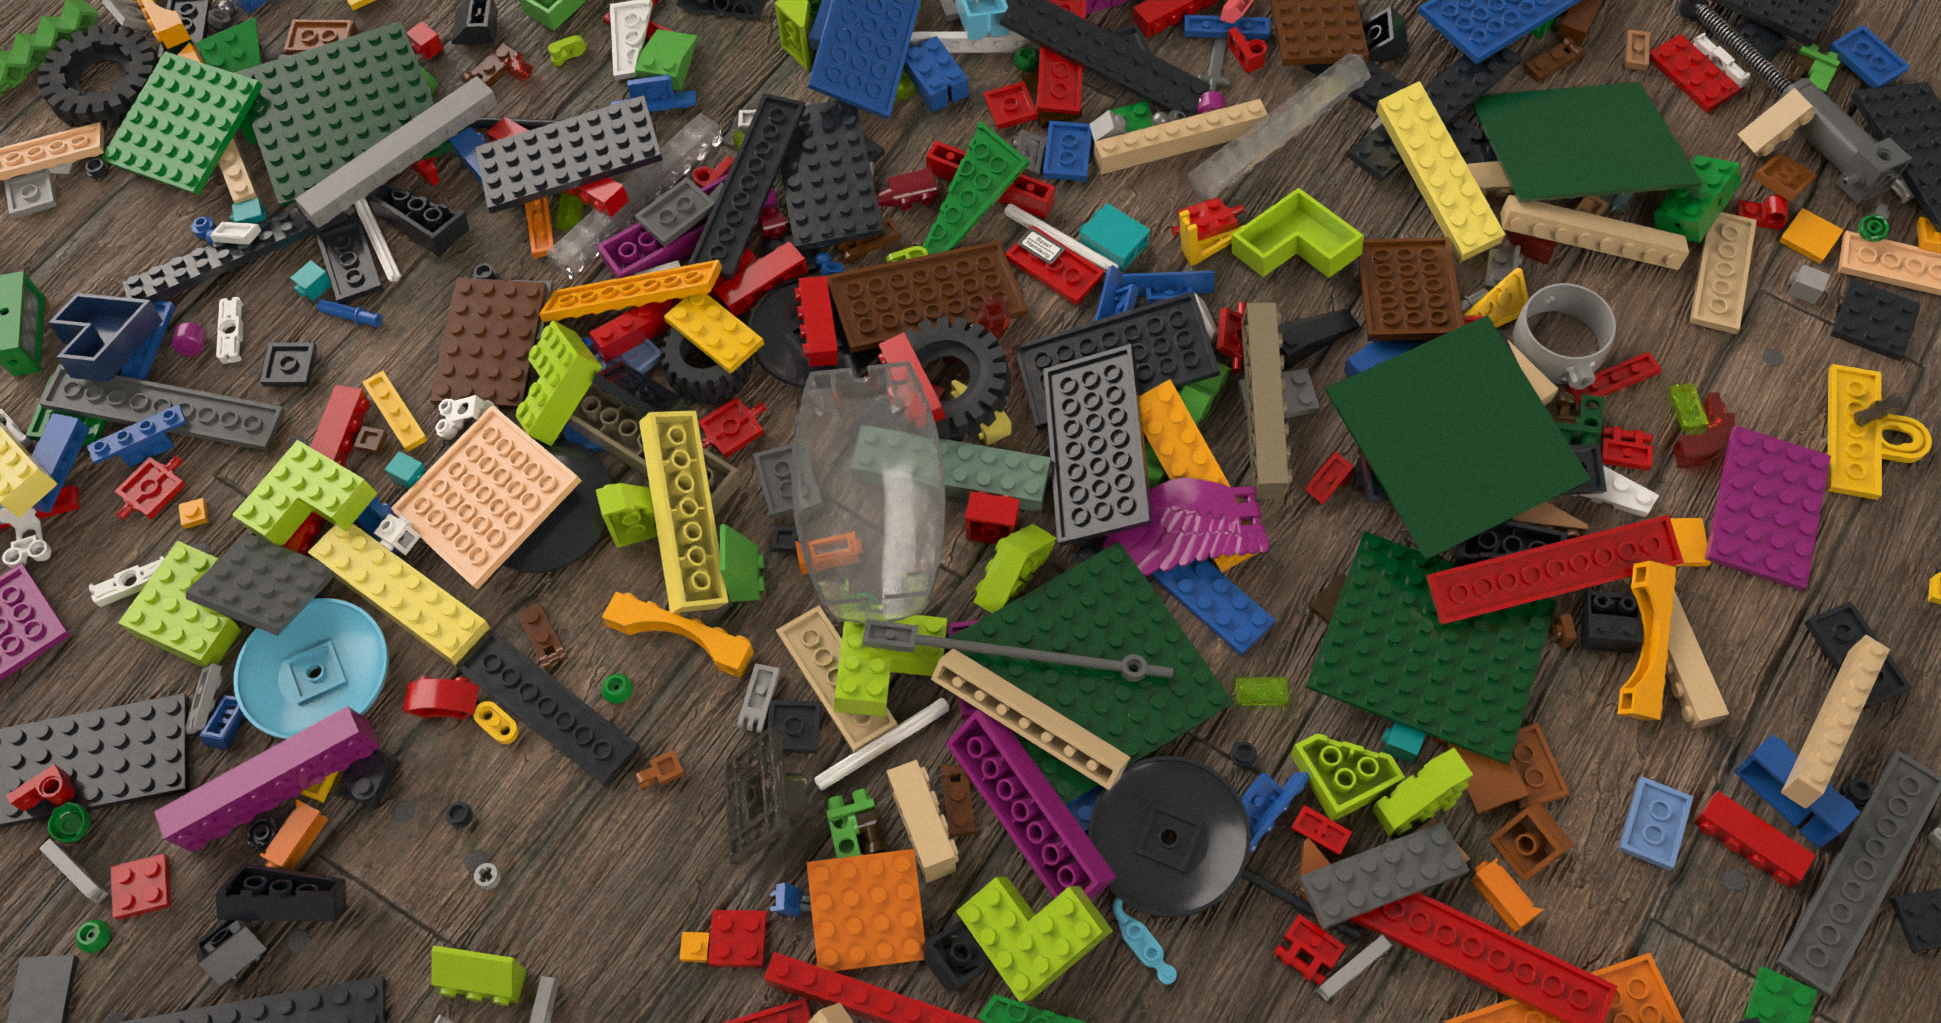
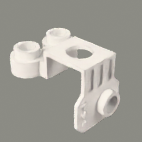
M477 395L456 401L444 399L439 404V410L446 420L442 419L436 424L437 434L445 440H451L456 436L458 430L463 429L464 419L473 417L478 420L492 405L496 409L498 407L490 400L483 401ZM468 403L469 407L468 410L465 412L466 408L462 405Z
M33 507L20 518L6 508L0 509V521L2 523H10L16 530L17 541L11 542V548L6 550L2 557L3 562L10 568H14L20 563L26 565L27 557L29 556L36 561H45L51 556V547L43 541L41 521L35 516L36 510ZM26 531H36V535L23 539V535Z

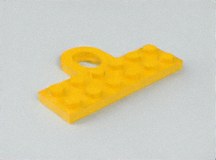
M1832 364L1828 369V455L1831 458L1827 474V491L1878 500L1882 496V459L1902 463L1919 461L1931 448V435L1922 423L1913 418L1881 412V372ZM1890 429L1907 433L1912 437L1913 441L1912 443H1903L1901 445L1889 444L1882 437V430Z

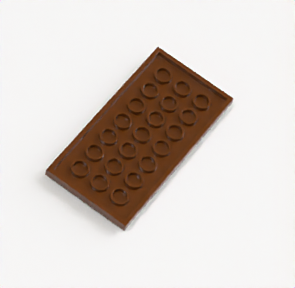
M1000 241L826 275L828 290L850 353L879 347L878 344L907 331L909 328H912L917 334L921 332L918 323L929 320L931 326L935 327L939 317H949L953 325L957 317L968 319L970 327H972L975 322L985 325L1027 316L1028 308Z

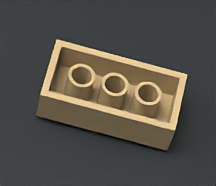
M917 760L887 770L890 790L912 847L915 849V855L926 883L956 872V862H959L958 850L953 838L948 840L949 828L944 815H938L940 814L939 802L934 790L929 792L931 790L930 780L925 767L920 768Z

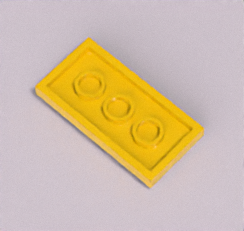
M708 294L689 295L664 315L665 321L730 374L764 345L763 338Z

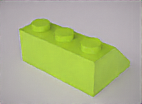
M778 0L774 4L782 48L809 71L811 70L814 49H811L809 41L812 29L809 1Z
M433 945L431 951V985L440 991V995L455 998L456 994L466 995V999L476 1002H482L483 998L493 999L492 1003L502 1006H508L509 1002L519 1003L527 970L514 958Z

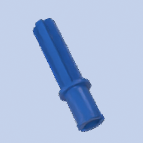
M324 299L319 300L317 309L320 312L352 320L357 325L366 324L378 328L383 321L382 314L366 311L363 307L354 308Z

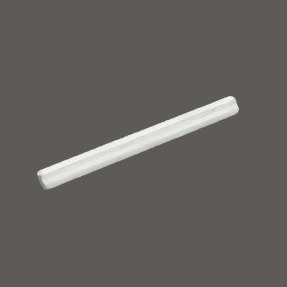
M366 197L361 198L354 203L388 280L390 282H397L401 277L400 271Z
M1010 203L1005 208L1004 214L1029 229L1034 225L1105 271V273H1107L1108 267L1112 265L1119 269L1117 263L1014 204Z
M940 698L814 778L816 785L820 790H825L950 710L948 703L944 698Z

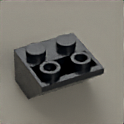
M465 0L455 13L451 39L452 45L494 44L498 10L494 0Z
M1593 590L1586 592L1580 625L1581 649L1634 653L1642 643L1641 612L1634 594Z

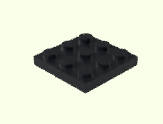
M1851 278L1847 284L1830 336L1901 361L1905 356L1921 303Z
M623 361L596 373L592 381L598 385L602 392L613 394L619 398L618 400L622 404L639 410V414L643 417L650 412H667L675 407L681 399L679 395Z

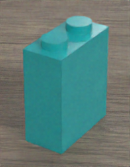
M1106 203L1102 209L1096 210L1093 218L1088 223L1082 225L1079 230V242L1117 263L1119 270L1123 272L1149 244L1151 230L1109 203Z

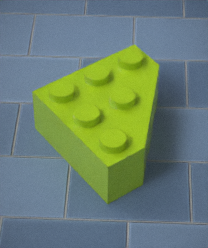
M618 483L608 484L596 490L602 516L617 548L658 537L650 488Z
M1035 524L1025 528L1022 527L1019 531L1011 533L1008 537L1001 538L995 547L997 553L994 559H991L985 568L987 574L984 580H981L975 589L977 595L974 603L990 613H994L1013 602L1011 599H1015L1020 591L1023 592L1033 579L1034 575L1031 572L1034 573L1048 559L1057 538Z
M1318 733L1295 744L1290 755L1300 772H1307L1310 778L1307 780V783L1332 821H1336L1397 789L1396 787L1405 779L1404 774L1391 755L1365 750L1364 747L1343 741L1342 743L1328 739V736Z
M1455 748L1448 750L1425 764L1424 768L1417 773V778L1415 775H1411L1390 794V799L1386 795L1375 803L1372 812L1389 837L1396 833L1402 836L1413 829L1412 825L1420 821L1423 824L1434 817V812L1442 808L1443 811H1447L1457 804L1456 800L1463 795L1462 791L1469 787L1468 782L1473 773Z

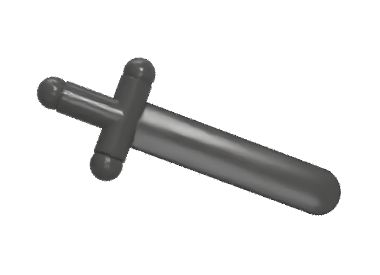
M1215 38L1208 75L1200 74L1197 76V78L1211 85L1209 91H1216V86L1227 87L1230 85L1228 78L1221 77L1227 38Z

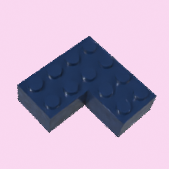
M76 293L49 321V324L63 344H68L57 358L70 378L109 382L163 321L150 300Z

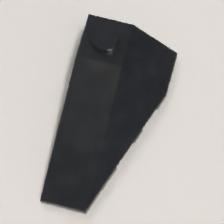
M678 0L676 6L694 14L760 19L767 0Z
M1347 309L1281 323L1278 326V333H1282L1283 343L1282 348H1279V353L1284 356V369H1288L1360 327V324Z

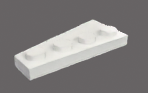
M633 0L610 4L613 75L616 80L637 77L635 69L643 50L653 4L652 0Z
M1603 466L1607 491L1603 494H1579L1591 498L1592 502L1599 504L1601 502L1613 505L1615 509L1645 518L1659 496Z

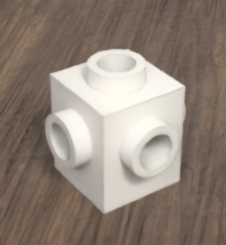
M388 514L374 532V534L382 539L379 542L390 551L396 549L404 555L410 551L421 537L420 534L411 528L413 524L403 516L396 518L391 514Z

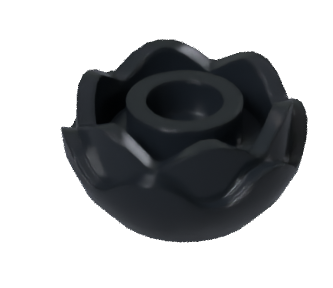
M259 818L248 827L246 841L256 850H266L280 830V827L272 818Z

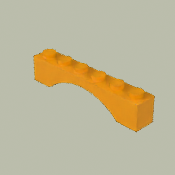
M137 0L159 43L163 42L167 49L191 40L176 11L159 7L156 4L157 0Z
M1653 561L1635 563L1633 566L1631 590L1641 612L1643 645L1635 671L1620 688L1618 715L1643 721L1661 720L1663 691L1666 682L1665 671L1668 660V643L1671 633L1670 623L1673 610V594L1676 584V567Z
M615 592L602 616L607 627L627 635L647 631H665L682 635L701 646L713 659L718 670L740 679L754 654L750 641L743 636L737 635L734 637L722 628L705 626L702 621L696 618L689 620L680 613H670V610H663L659 605L651 601H647V603L642 602L630 593L622 594Z

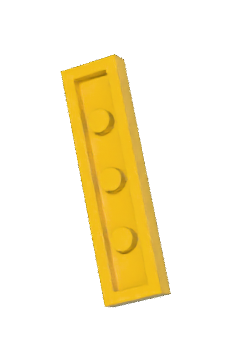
M384 371L362 382L406 452L428 441Z

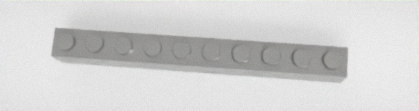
M476 76L297 197L295 200L302 213L317 228L328 223L332 218L347 210L361 198L366 197L377 187L404 171L412 163L439 147L447 139L455 136L459 131L474 123L485 113L490 112L497 106L493 91Z

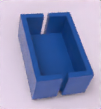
M937 36L920 43L919 48L917 45L908 48L902 72L931 112L948 105V86L952 103L969 96L968 77Z

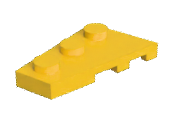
M1516 268L1463 316L1488 315L1496 328L1517 319L1524 304L1529 300L1522 269Z

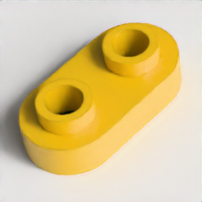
M485 701L477 705L473 714L474 720L495 741L500 744H510L518 737V725L495 703ZM488 714H493L489 720H485ZM506 729H510L507 735H502Z

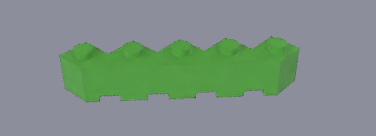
M65 0L61 17L41 16L36 34L16 33L12 51H0V97L3 96L2 92L10 86L14 88L26 80V75L34 69L39 70L41 63H48L45 56L50 49L60 52L56 44L63 38L73 43L74 40L71 34L78 30H81L83 34L88 36V27L96 25L99 12L85 0Z
M1217 362L1220 370L1219 376L1179 388L1178 394L1196 426H1198L1200 420L1203 421L1214 397L1219 396L1232 368ZM1147 439L1145 449H1147L1146 461L1149 489L1151 490L1165 482L1164 479L1167 473Z

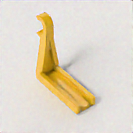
M1189 211L1180 212L1181 249L1190 266L1200 263L1232 244V234L1243 226L1198 241L1196 224L1190 225Z

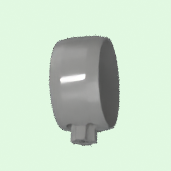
M1553 284L1538 290L1524 304L1514 326L1512 344L1552 383L1569 384L1570 388L1573 387L1575 390L1584 389L1586 386L1594 383L1596 379L1594 372L1602 365L1613 345L1616 321L1610 306L1592 290L1575 284ZM1549 311L1572 315L1583 321L1594 332L1600 351L1584 357H1567L1556 354L1546 349L1533 337L1529 330L1527 319L1535 314Z

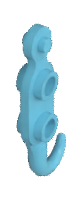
M1116 897L1112 904L1115 918L1118 920L1124 941L1143 965L1156 969L1157 978L1162 984H1172L1176 979L1177 973L1173 966L1164 963L1163 949L1140 921L1130 917L1123 911V902Z

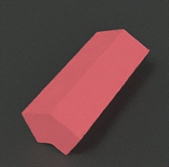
M1228 0L1222 9L1220 20L1233 24L1244 15L1254 0Z

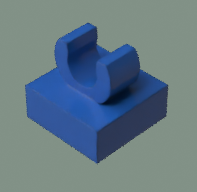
M787 883L776 884V890L770 893V896L776 898V905L770 906V910L791 917L800 916L801 888Z

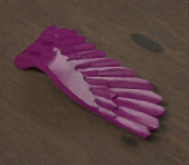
M1180 478L1170 480L1150 490L1153 524L1106 535L1105 537L1108 539L1103 542V549L1105 550L1120 541L1142 574L1148 576L1158 569L1168 572L1178 564L1181 567L1187 566L1195 559L1198 562H1202L1209 556L1211 559H1216L1223 553L1226 557L1234 554L1244 556L1248 552L1252 555L1258 551L1266 553L1269 549V542L1265 527L1260 521L1262 514L1259 503L1255 500L1257 496L1255 487L1232 488L1201 479ZM1236 498L1245 499L1246 503H1236ZM1241 520L1250 521L1251 525L1242 526Z

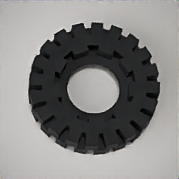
M106 24L104 31L101 30L99 25L88 27V36L86 37L81 30H78L71 34L74 40L73 43L63 38L56 44L61 52L50 49L45 56L48 63H41L38 70L42 75L37 77L41 95L58 118L72 127L75 124L77 127H82L100 122L104 130H107L108 120L114 128L121 126L124 121L122 116L127 115L159 62L158 55L151 44L140 32L136 31L134 33L132 28L122 26L119 30L116 24ZM102 61H114L124 67V80L120 78L110 86L112 90L105 93L101 90L88 94L81 90L79 85L81 75L93 64Z
M939 317L935 327L931 326L929 320L918 323L921 332L916 334L912 328H909L904 333L922 368L924 369L930 362L944 357L957 358L963 361L970 370L969 385L957 398L949 401H940L946 418L920 430L916 422L911 423L905 411L909 409L907 403L902 405L896 391L900 390L898 385L893 386L887 375L890 372L889 367L884 368L881 364L883 372L879 373V384L886 407L892 419L897 422L899 428L905 433L911 430L912 434L940 439L949 436L951 441L960 442L963 441L962 433L968 432L972 438L981 433L979 426L981 423L989 427L996 420L995 411L1002 413L1007 404L1005 396L1010 395L1011 384L1009 379L1011 376L1003 348L999 346L998 339L991 332L986 333L984 326L975 322L970 327L968 319L957 317L953 325L949 317Z

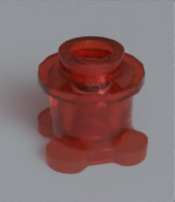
M516 52L514 56L506 58L504 64L508 67V73L513 75L518 81L528 79L533 71L531 64L523 60L524 55L521 52Z

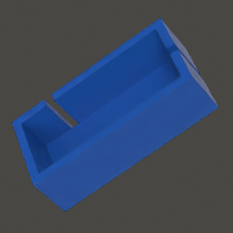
M1772 734L1733 772L1794 828L1812 811L1815 816L1799 832L1817 849H1820L1838 836L1861 812L1855 808V805L1849 799L1839 794L1830 782L1824 794L1806 809L1783 795L1781 791L1798 756L1789 749L1786 742Z

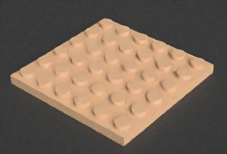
M492 405L391 509L398 517L403 516L413 524L411 528L421 535L420 538L478 590L582 480Z

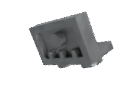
M1023 129L1017 136L1012 137L1009 145L1030 162L1022 173L1036 178L1040 173L1045 139Z
M1516 245L1513 252L1489 249L1483 289L1491 291L1513 270L1521 268L1523 255L1520 254L1521 246Z

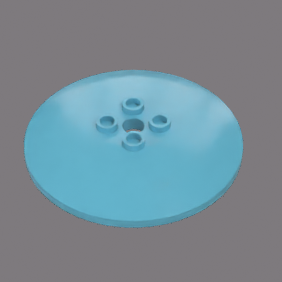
M313 599L278 636L256 628L249 636L240 651L234 671V692L238 705L245 717L255 727L265 734L281 740L292 737L346 706H349L363 716L375 702L385 683L389 665L386 639L375 620L358 606L338 599ZM314 669H322L318 677L310 678V673Z

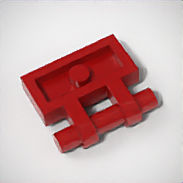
M1612 426V428L1602 427L1601 436L1610 437V439L1603 438L1601 441L1603 464L1644 471L1651 469L1653 446L1643 443L1651 444L1652 434H1647L1643 430L1637 429L1634 431L1622 430L1619 426ZM1621 439L1631 440L1632 442L1621 441Z
M1299 914L1283 938L1291 943L1292 946L1287 950L1279 944L1274 954L1282 959L1281 962L1287 967L1291 965L1304 974L1302 976L1307 981L1312 980L1321 986L1326 976L1318 972L1317 969L1322 965L1330 971L1346 946ZM1299 950L1314 959L1310 965L1296 956Z

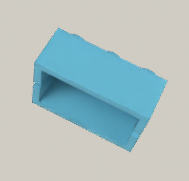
M956 0V9L968 40H979L987 37V35L1001 37L1010 34L1009 29L1000 25L1001 19L1008 8L1005 0H978V3H975V0Z

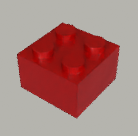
M984 491L970 492L965 515L966 540L997 545L1001 538H1006L1011 533L1018 531L1019 499L1009 495H990Z

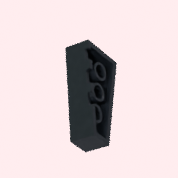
M385 183L368 195L373 213L437 256L470 230L465 211L459 209L457 211L451 210L448 205L442 203L437 205L429 202V199L426 197L412 196L409 191Z
M1508 520L1458 544L1453 563L1454 565L1465 566L1564 541L1567 539V532Z
M242 863L215 893L218 920L335 921L347 906L345 879Z

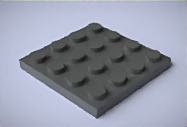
M246 533L186 591V599L278 636L332 580L335 573L320 561Z

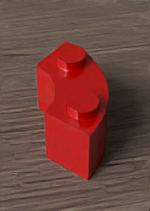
M421 676L419 680L408 683L403 712L424 719L431 717L465 719L475 713L479 685L470 683L469 679L463 677L450 680Z

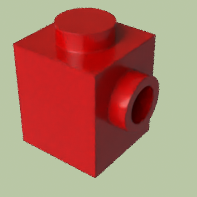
M422 21L406 32L414 53L418 56L421 55L426 60H429L443 49L438 34Z

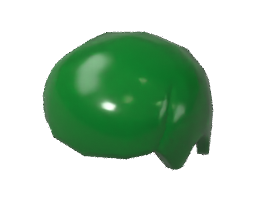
M65 802V804L54 808L48 820V832L54 840L62 843H73L80 840L91 827V816L87 809L73 802Z

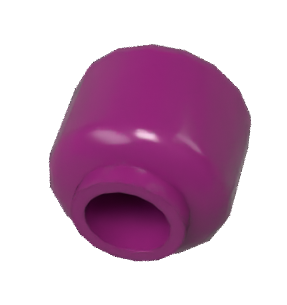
M1216 91L1203 93L1199 98L1197 115L1226 108L1225 97Z
M182 323L174 331L172 346L181 355L196 356L203 351L206 332L196 323Z

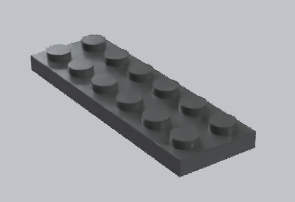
M1443 821L1304 874L1298 880L1322 929H1326L1467 874L1470 870Z

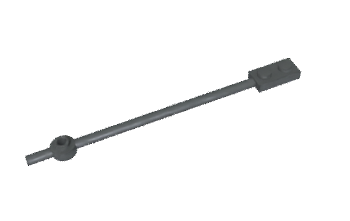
M866 619L863 636L864 647L914 653L915 644L946 649L954 648L961 651L1120 671L1122 676L1131 682H1138L1145 675L1172 678L1173 668L1147 665L1146 660L1136 654L1126 656L1123 661L949 639L917 634V625ZM1133 668L1137 670V672H1131L1129 669Z

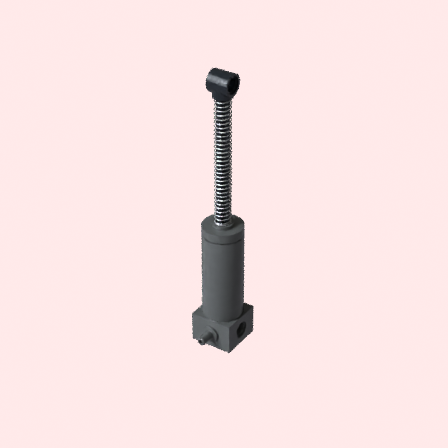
M1682 0L1678 8L1679 12L1685 17L1698 18L1700 22L1703 21V24L1714 35H1717L1726 46L1728 44V48H1731L1740 59L1742 57V61H1745L1747 65L1750 64V68L1756 74H1759V77L1765 78L1767 80L1765 82L1780 95L1776 103L1795 88L1813 106L1816 113L1813 115L1812 120L1806 125H1800L1796 130L1842 173L1836 184L1857 204L1890 190L1912 160V157L1890 137L1877 142L1808 78L1800 79L1791 84V81L1788 82L1785 76L1778 73L1780 71H1776L1777 68H1774V65L1771 66V63H1768L1765 57L1762 58V55H1759L1760 52L1756 53L1751 44L1748 45V42L1743 41L1745 39L1743 37L1741 39L1737 31L1734 32V29L1729 28L1731 26L1729 24L1727 26L1726 21H1723V18L1720 19V16L1715 11H1712V8H1709L1710 5L1707 0Z

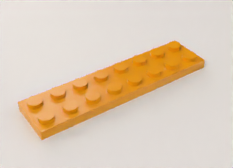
M714 260L554 290L539 315L542 322L552 320L557 322L563 318H579L585 314H600L606 310L614 309L618 311L628 306L635 305L640 307L650 302L661 303L672 298L683 299L694 294L705 295L712 290L722 265L720 260Z
M1171 379L1141 395L1140 405L1143 432L1169 479L1195 478L1231 487ZM1241 520L1242 526L1251 525L1250 521ZM1261 551L1253 555L1248 552L1244 556L1234 554L1226 557L1223 553L1214 560L1223 573Z

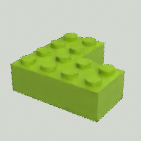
M1297 188L1233 233L1232 253L1262 277L1269 274L1295 254H1298L1330 278L1362 254L1364 235L1303 190Z
M553 320L549 326L544 328L541 335L542 338L538 344L530 350L528 359L540 377L537 382L531 385L529 395L524 402L520 403L515 415L529 436L550 446L553 445L589 389L596 373L602 368L601 364L576 332Z
M297 440L232 516L248 530L264 540L283 546L312 511L342 530L347 531L378 493L360 476Z
M180 541L174 544L118 622L131 635L203 668L212 663L218 665L241 631L231 618L220 613H210L199 604L186 599V591L192 586L191 578L213 566L219 559Z
M846 608L834 697V712L886 717L890 672L932 676L940 658L944 656V648L916 644L914 653L864 647L863 636L866 619L917 625V634L945 638L947 618Z
M995 877L956 911L1019 1002L1035 998L1113 932L1080 886H1069L1035 915L1008 877Z

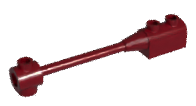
M931 168L889 177L888 188L876 193L879 207L894 206L895 208L900 206L901 210L906 211L911 209L913 203L922 202L923 205L932 204L934 198L938 197ZM776 207L765 208L761 213L762 216H760L765 238L770 237L771 240L783 238V234L787 233L786 226L791 225L789 216L783 217L782 211H779Z

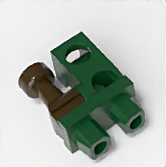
M1569 393L1558 395L1556 407L1560 410V414L1557 415L1555 423L1568 444H1598L1601 436L1604 397L1582 394L1578 407V416H1572L1571 411L1576 407V397ZM1593 402L1596 403L1598 407L1590 408L1586 407L1585 404Z

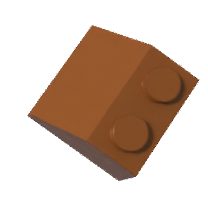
M1540 802L1525 808L1489 838L1523 882L1535 876L1575 846Z

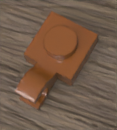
M674 750L649 760L652 767L635 774L641 789L649 787L656 780L662 786L685 775Z

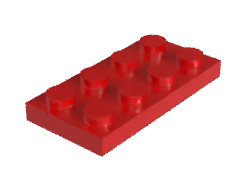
M1682 34L1649 51V61L1706 113L1738 95L1741 87Z
M1033 225V229L1066 249L1050 265L1015 243L1005 254L1007 260L1077 306L1104 277L1105 271Z

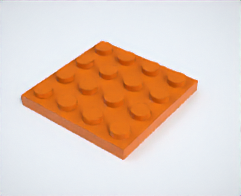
M915 849L807 862L818 967L830 971L924 960L922 945L925 942Z

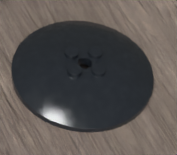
M826 275L801 276L776 285L760 298L749 319L748 327L763 338L764 345L753 354L755 359L774 378L797 388L830 390L844 387L866 376L880 361L878 356L882 353L880 347L850 353L830 296L838 349L837 365L809 367L808 358L803 357L802 344H805L806 340L801 339L800 325H803V320H798L797 306L801 305L800 302H796L795 288H799V278Z
M557 438L553 445L550 446L538 439L535 440L582 481L504 561L502 566L514 571L531 574L562 569L575 563L590 552L608 528L601 513L596 490L603 488L605 485L613 484L604 464L592 451L573 441Z
M1152 757L1126 767L1120 779L1110 790L1105 787L1103 788L1093 806L1089 822L1088 838L1116 875V878L1107 888L1128 906L1153 916L1184 917L1194 915L1214 906L1228 895L1237 884L1249 857L1251 844L1250 824L1239 795L1231 784L1218 772L1198 761L1184 757ZM1167 831L1173 832L1177 837L1176 842L1172 845L1164 844L1161 840L1163 833Z

